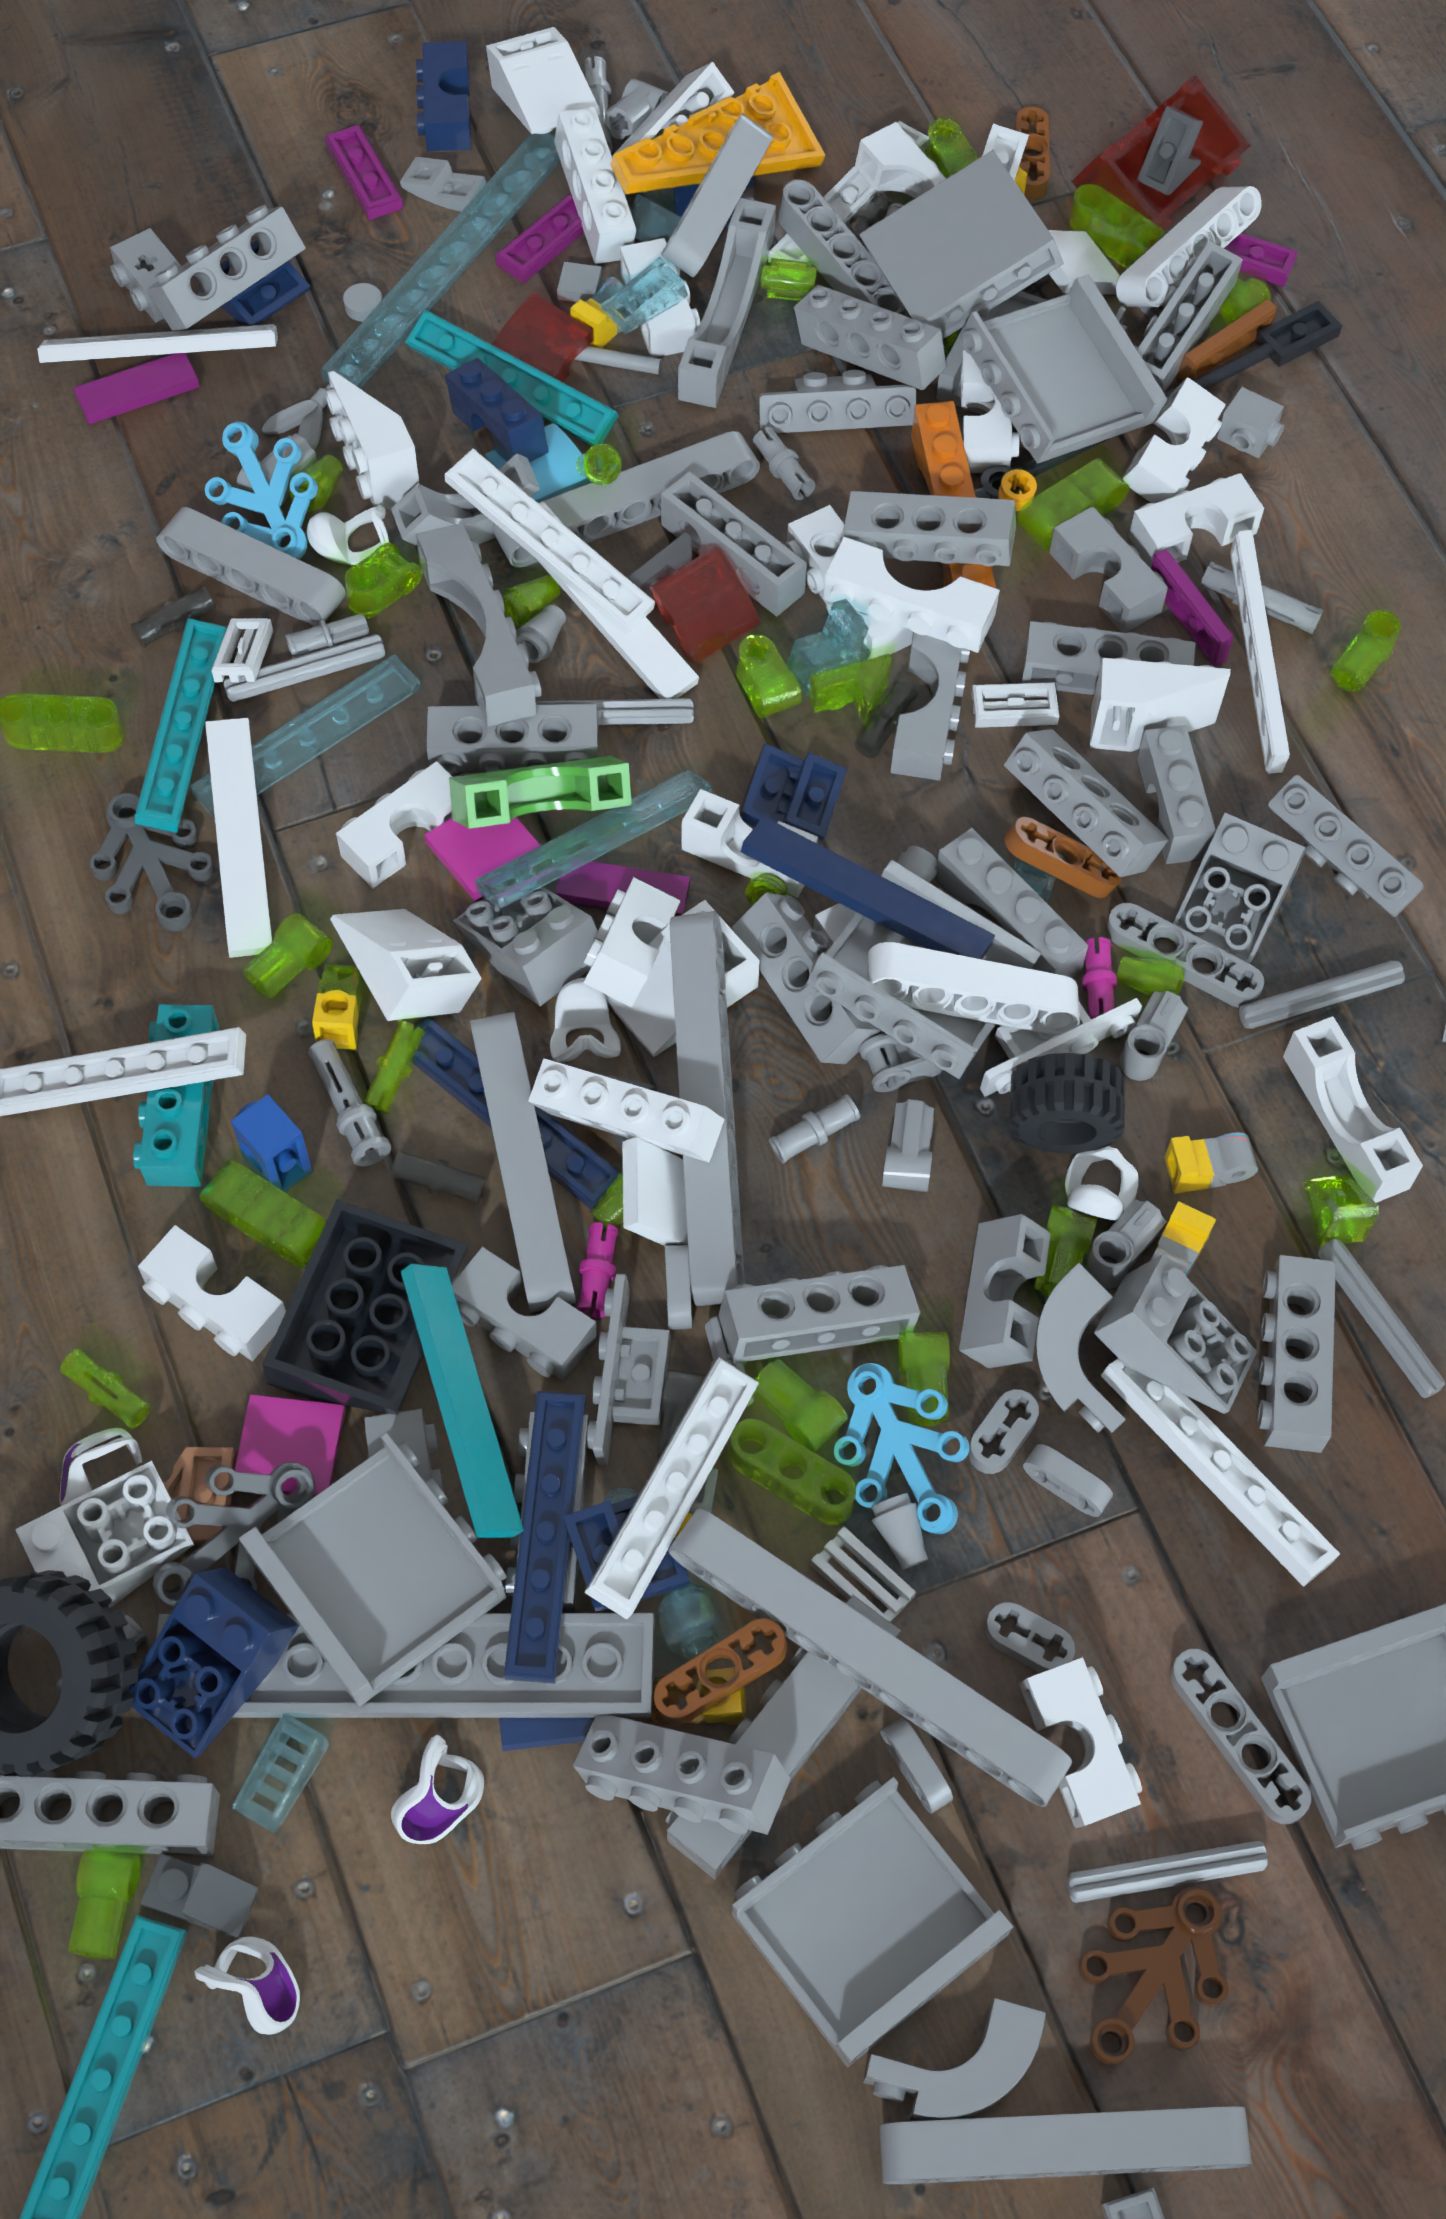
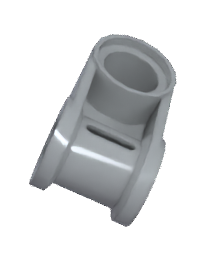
M888 1034L874 1036L866 1040L859 1048L862 1059L867 1060L874 1076L871 1083L876 1092L893 1091L903 1085L934 1077L942 1071L934 1063L907 1046L900 1044Z

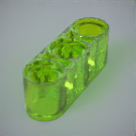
M1085 184L1078 187L1074 193L1069 223L1071 230L1086 231L1101 252L1126 269L1165 236V232L1158 225L1098 185Z
M1101 458L1095 459L1027 502L1018 513L1016 524L1044 551L1050 550L1054 527L1092 506L1101 516H1104L1125 499L1129 492V484Z
M15 693L8 694L0 699V729L7 744L13 748L111 752L117 749L125 738L117 707L108 698Z
M227 1160L199 1194L203 1204L217 1216L299 1268L307 1266L327 1222L315 1211L233 1160Z
M746 1419L735 1426L731 1434L730 1460L733 1467L740 1473L824 1524L838 1525L845 1522L851 1516L856 1497V1484L846 1471L761 1420ZM754 1440L763 1445L764 1449L757 1454H748L741 1450L739 1446L745 1441ZM787 1465H796L805 1474L798 1479H789L784 1477L780 1470ZM827 1490H837L844 1495L846 1500L840 1504L832 1505L825 1502L821 1494Z

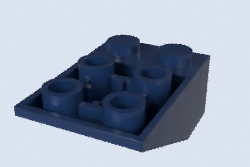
M226 1567L195 1573L138 1669V1682L129 1685L128 1692L133 1693L135 1696L131 1707L192 1757L198 1758L272 1671L300 1625Z

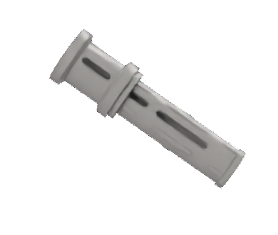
M332 1039L320 1040L309 1048L308 1054L313 1060L325 1089L338 1113L337 1129L340 1134L347 1137L352 1147L351 1158L354 1164L363 1167L373 1165L390 1153L391 1144L387 1138L381 1136L375 1124L377 1117L374 1109L367 1104H363L351 1076L336 1049L335 1042ZM333 1072L335 1073V1075H336V1077H337V1079H338V1082H339V1084H340V1086H341V1088H342V1090H343L342 1092H341V1090H340V1088H339V1086H338V1084H337V1082H336V1080H335V1078H334Z

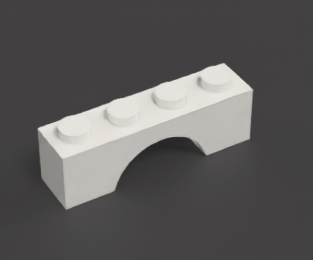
M897 122L860 140L855 167L877 192L898 191L916 199L943 180H946L935 162L930 160L921 151L914 139L909 134H906Z
M844 537L825 575L824 600L833 602L842 608H850L871 615L879 621H888L908 628L917 634L928 635L946 641L957 648H966L978 653L995 617L1000 590L963 577H959L952 584L937 590L923 591L906 587L897 582L888 573L884 565L882 549Z
M1332 1016L1294 1031L1283 1058L1369 1204L1372 1205L1409 1190L1423 1165L1401 1128L1394 1129L1386 1126L1369 1107L1358 1082L1355 1052L1335 1018Z

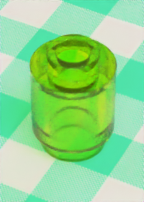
M771 258V264L763 265L761 289H768L767 297L801 301L815 287L817 267L808 266V262Z

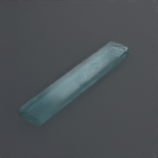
M394 654L252 745L257 795L420 690L419 679ZM211 773L190 785L192 795L215 820Z
M686 770L632 798V805L613 808L475 880L478 893L497 907L503 908L689 810L700 789L713 794L711 783Z

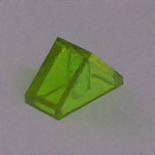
M1349 1175L1304 1180V1190L1319 1247L1334 1238L1340 1239L1343 1244L1362 1242L1366 1239L1379 1215V1206Z

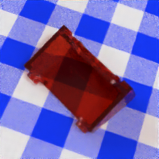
M1194 75L1172 97L1166 99L1155 111L1119 141L1102 151L1071 182L1080 194L1144 237L1151 232L1156 238L1173 223L1169 216L1220 172L1226 178L1243 163L1239 156L1251 145L1199 78ZM1166 106L1176 108L1203 121L1190 154L1200 159L1201 163L1170 195H1166L1137 181Z

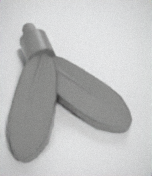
M330 384L325 389L319 388L310 400L297 403L271 416L262 427L263 433L265 435H279L300 425L298 435L306 439L314 450L320 440L323 423L322 410L327 405L325 391L331 390Z

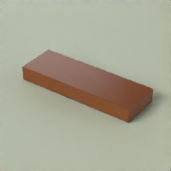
M1267 299L1186 353L1176 380L1180 384L1187 377L1192 380L1225 363L1255 343L1258 331L1272 324L1277 307Z

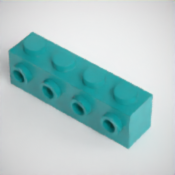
M159 1004L157 1021H151L149 1025V1043L219 1031V1024L213 1005ZM213 1080L148 1091L147 1101L140 1102L138 1118L139 1126L143 1128L142 1142H135L133 1161L135 1169L141 1170L147 1186L202 1187Z

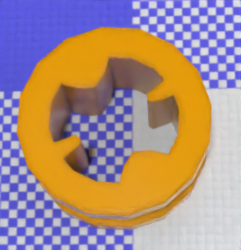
M1015 469L1007 472L1001 480L998 498L1015 500V511L1027 509L1033 502L1034 494L1037 490L1035 478L1024 470ZM1016 486L1023 488L1024 492L1022 494V491H1019V494H1015L1011 491V487L1015 490Z

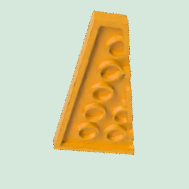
M778 72L770 76L769 81L760 86L755 83L747 87L746 92L736 98L729 96L689 116L688 121L678 127L673 124L665 128L662 135L652 140L645 138L615 153L610 166L625 194L700 184L726 136L742 113L774 135L752 176L818 167L822 165L826 155L781 73Z

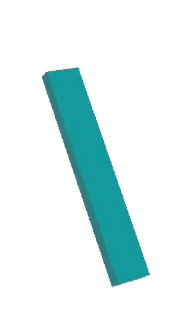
M425 309L405 341L410 349L451 371L466 362L479 358L542 414L543 420L550 424L555 423L561 430L597 449H600L619 417L618 413L608 406Z
M190 618L187 619L135 813L134 824L175 833L178 832L216 684L211 670L228 627Z
M410 1264L401 1271L476 1536L477 1538H513L523 1532L524 1529L447 1268Z
M136 1915L19 2219H81L188 1935L185 1930Z

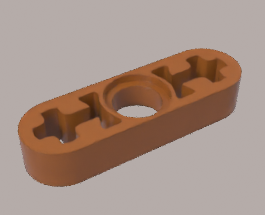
M1030 106L1021 109L1017 113L1014 130L1029 135L1024 150L1035 149L1041 153L1038 156H1028L1023 153L1019 165L1027 173L1024 196L1027 199H1038L1046 194L1050 178L1049 116L1043 109ZM1029 125H1034L1035 133H1029ZM1029 172H1035V181L1030 180Z
M1019 818L1004 836L1007 849L1015 857L1094 897H1107L1122 881V877H1119L1089 847L1032 818ZM1057 852L1064 855L1068 859L1070 864L1062 860L1057 854Z
M761 1618L753 1620L663 1677L658 1682L654 1691V1702L661 1716L673 1724L688 1723L778 1666L784 1660L787 1653V1641L782 1628L770 1619ZM762 1633L767 1639L775 1636L776 1638L771 1642L773 1651L765 1655L760 1649L748 1655L747 1659L752 1666L744 1670L739 1655L733 1649L740 1645L745 1655L756 1647L754 1637ZM725 1658L735 1665L733 1678L725 1684H715L707 1678V1669L716 1659ZM698 1673L704 1689L709 1694L702 1697L697 1688L685 1697L688 1705L684 1709L679 1710L675 1704L666 1707L665 1705L671 1701L668 1692L676 1687L681 1693L687 1692L695 1686L690 1676Z

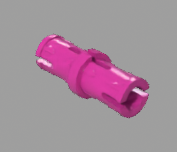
M1099 937L1100 952L1096 954L1094 938L1085 941L1088 944V949L1085 956L1086 974L1082 977L1084 991L1088 993V1016L1091 1020L1100 1016L1101 1010L1106 1013L1115 1009L1113 990L1117 988V976L1112 972L1111 941L1104 937Z
M602 1222L589 1225L585 1260L580 1262L578 1272L582 1277V1283L576 1309L587 1316L588 1309L591 1308V1302L593 1301L591 1319L605 1317V1294L607 1288H609V1282L614 1280L616 1267L612 1264L618 1229L608 1224L602 1241Z

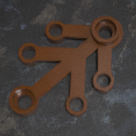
M1198 1886L1184 1888L1173 1898L1171 1906L1137 1911L1128 1907L1116 1909L1108 1919L1107 1928L1109 1934L1117 1941H1130L1139 1931L1173 1929L1160 1946L1105 1953L1104 1951L1094 1949L1088 1951L1080 1960L1079 1973L1087 1983L1093 1985L1103 1983L1111 1975L1144 1971L1116 2016L1102 2020L1090 2035L1091 2051L1100 2062L1107 2065H1116L1122 2063L1130 2056L1135 2044L1132 2030L1162 1984L1170 2022L1166 2028L1168 2042L1178 2050H1187L1197 2043L1200 2037V2028L1191 2015L1180 1957L1190 1942L1200 1975L1194 1985L1195 1997L1201 2004L1208 2007L1216 2006L1226 1998L1228 1984L1220 1974L1212 1934L1220 1927L1222 1921V1908L1216 1896L1209 1890ZM1191 1905L1199 1907L1204 1914L1203 1922L1194 1923L1190 1921L1186 1914L1187 1907ZM1116 1917H1128L1133 1924L1132 1932H1120L1115 1925ZM1090 1958L1101 1960L1105 1968L1104 1974L1101 1976L1090 1974L1087 1969V1960ZM1205 1980H1212L1217 1983L1220 1989V1994L1217 1998H1210L1204 1994L1202 1984ZM1177 2023H1184L1189 2026L1192 2032L1190 2041L1182 2042L1177 2039L1174 2033V2027ZM1104 2034H1113L1117 2037L1120 2044L1117 2052L1110 2053L1102 2047L1101 2038Z

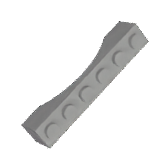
M744 198L739 199L729 224L719 272L708 307L698 329L688 339L678 367V400L713 408L717 407L763 274L769 251L774 242L776 205Z
M463 523L416 533L419 565L430 591L449 599L463 608L476 621L485 636L482 653L473 667L476 700L487 726L537 715L535 697L541 696L538 676L535 671H528L529 661L526 649L523 644L517 645L516 643L517 635L511 616H504L505 608L502 595L499 590L493 591L491 571L487 563L481 564V551L477 539H470Z

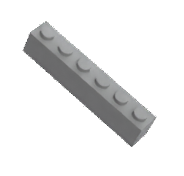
M854 1594L846 1603L848 1606L899 1639L900 1629ZM802 1647L799 1648L792 1658L790 1665L795 1669L784 1683L777 1678L763 1694L759 1703L764 1708L753 1722L746 1717L729 1739L731 1744L774 1753L791 1778L790 1782L862 1690L860 1686ZM672 1810L665 1821L670 1825L667 1830V1842L713 1879L717 1878L752 1832L748 1830L746 1834L734 1833L724 1828L719 1822L704 1818L700 1823L691 1822L678 1816Z

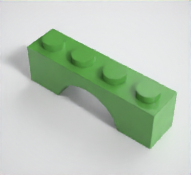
M613 756L449 778L453 821L468 829L510 823L517 816L539 811L559 809L595 811L632 805L629 763Z

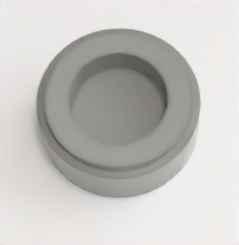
M358 283L349 287L344 293L345 312L353 320L361 322L370 321L381 314L383 310L382 295L376 286L369 283Z

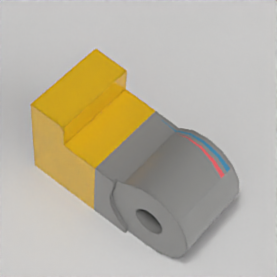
M1241 1132L1193 1141L1190 1140L1189 1136L1171 1138L1164 1157L1174 1194L1226 1186V1184L1246 1180L1258 1172L1249 1136Z
M1178 1201L1151 1260L1164 1253L1188 1277L1211 1234L1216 1219Z

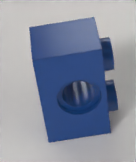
M269 1094L257 1102L253 1101L243 1106L236 1117L231 1120L244 1162L276 1199L313 1172L302 1132Z

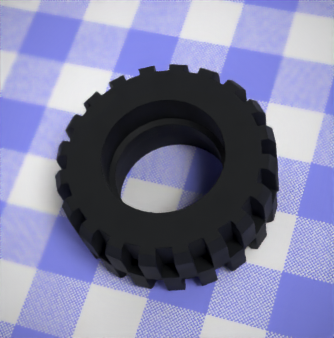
M48 1570L39 1573L35 1571L0 1580V1773L6 1775L15 1771L19 1776L35 1775L90 1755L103 1747L104 1740L113 1737L123 1725V1719L118 1715L130 1712L135 1696L133 1693L128 1692L129 1685L138 1682L139 1668L138 1666L131 1665V1654L137 1652L134 1637L127 1639L123 1627L128 1622L122 1611L112 1612L108 1607L112 1602L111 1597L101 1588L89 1591L91 1586L89 1580L78 1575L67 1577L63 1571ZM23 1625L37 1630L51 1643L61 1664V1695L57 1706L49 1718L38 1715L27 1708L16 1695L9 1678V1650L14 1637Z

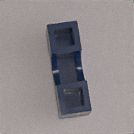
M467 41L422 43L423 59H416L417 82H423V85H416L418 109H424V112H417L418 136H425L427 151L471 150Z
M479 358L466 362L445 374L453 413L473 432L486 425L492 437L494 450L505 461L508 462L518 453L528 458L530 463L549 452L542 414Z

